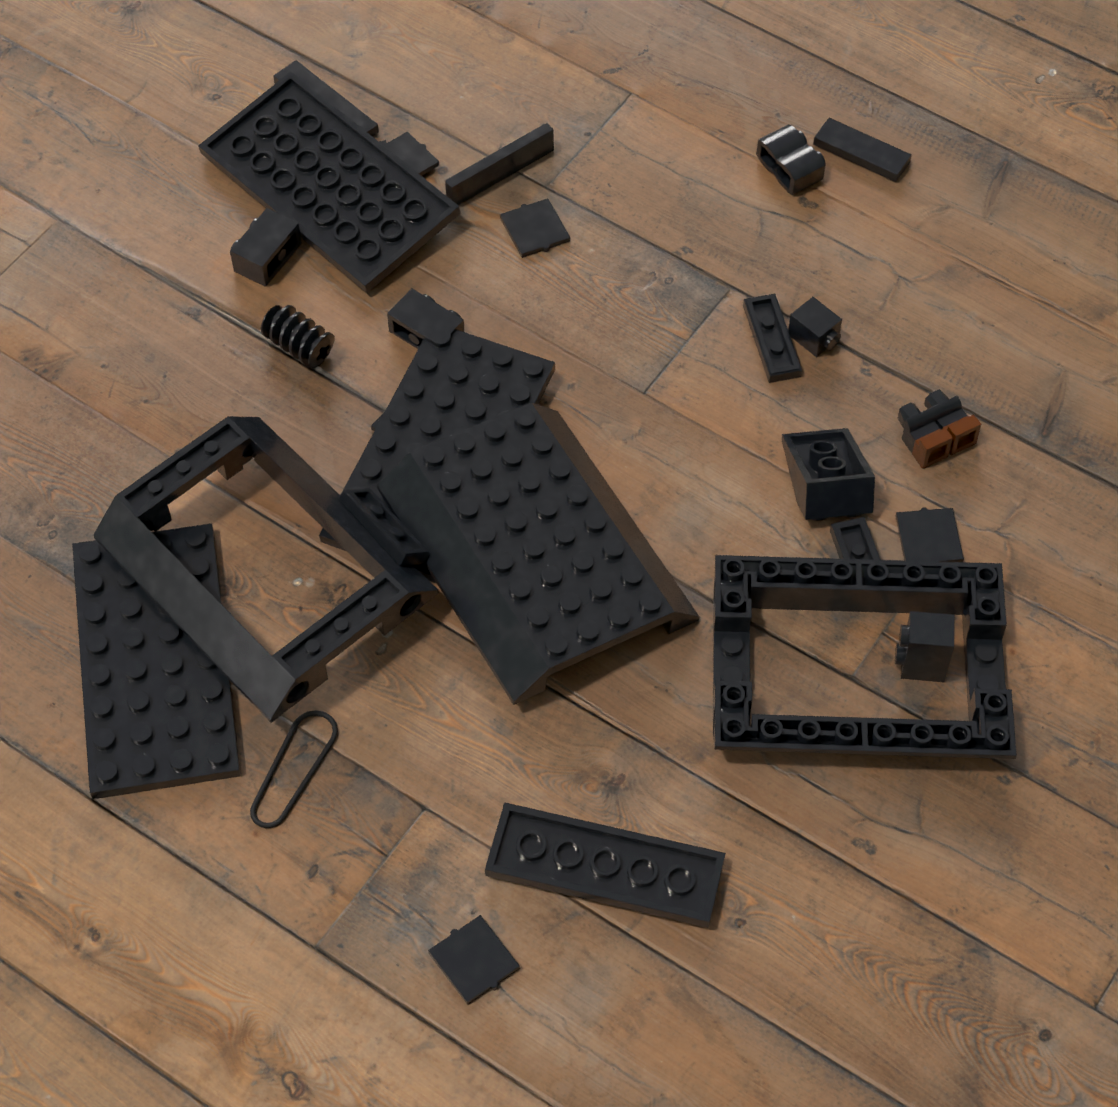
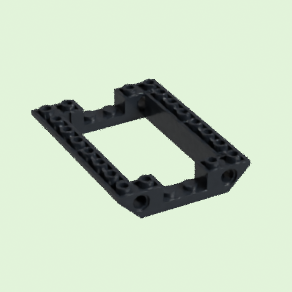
M227 416L118 493L93 534L94 539L270 723L328 680L326 664L371 629L376 627L385 636L439 594V590L413 565L399 566L339 501L341 495L260 417ZM253 458L272 479L374 577V579L272 656L151 532L158 531L172 521L168 504L216 470L226 480H229L243 470V465Z
M715 555L713 595L714 749L1016 759L1012 689H1006L1002 639L1007 621L1002 563ZM751 609L910 613V611L962 615L969 721L752 714L750 727L752 706V681H750Z

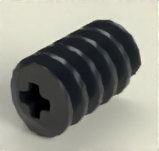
M275 305L269 309L261 323V334L265 338L270 339L285 352H289L295 359H299L302 364L313 369L324 362L335 341L333 333H325L324 327L321 325L315 326L314 320L311 318L306 319V315L302 312H296V308L292 305H287L283 308L280 305Z

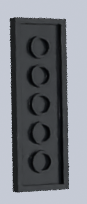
M504 802L485 866V876L709 928L726 853Z

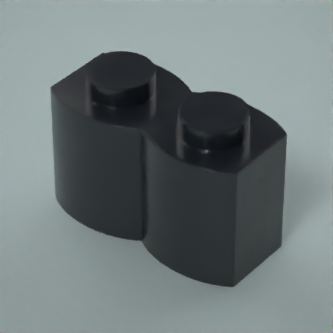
M788 124L758 139L757 157L763 166L775 175L780 185L789 194L794 195L823 180L826 167L825 158L821 152L807 145V139L802 131Z

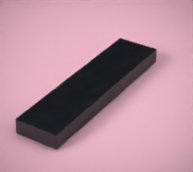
M297 60L273 75L274 83L276 84L291 71L371 136L379 132L378 124Z
M548 123L543 124L446 179V196L457 205H460L554 151V129Z

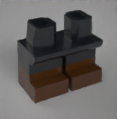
M939 389L930 393L925 398L924 405L927 410L921 412L911 402L899 409L898 420L904 428L902 440L922 469L947 458L949 454H956L977 444L982 424L974 414L968 416L964 412L958 396L949 399Z

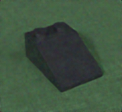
M848 428L782 434V444L796 501L805 520L822 521L829 517H858L861 514L873 513L875 475Z

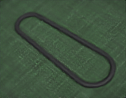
M318 710L307 711L293 722L250 809L251 819L259 827L273 828L282 823L334 744L338 734L337 723L326 712ZM307 717H324L332 725L333 732L330 740L279 818L269 823L260 821L256 816V808L297 726Z

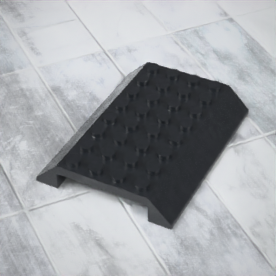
M529 403L409 452L377 485L378 491L392 513L429 551L430 555L425 563L427 569L513 705L545 691L549 675L662 624L667 633L671 634L699 621L700 616L556 410Z

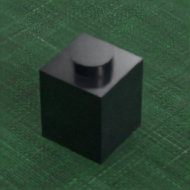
M812 297L790 314L788 331L792 339L815 357H818L826 349H833L840 341L842 318L815 297Z

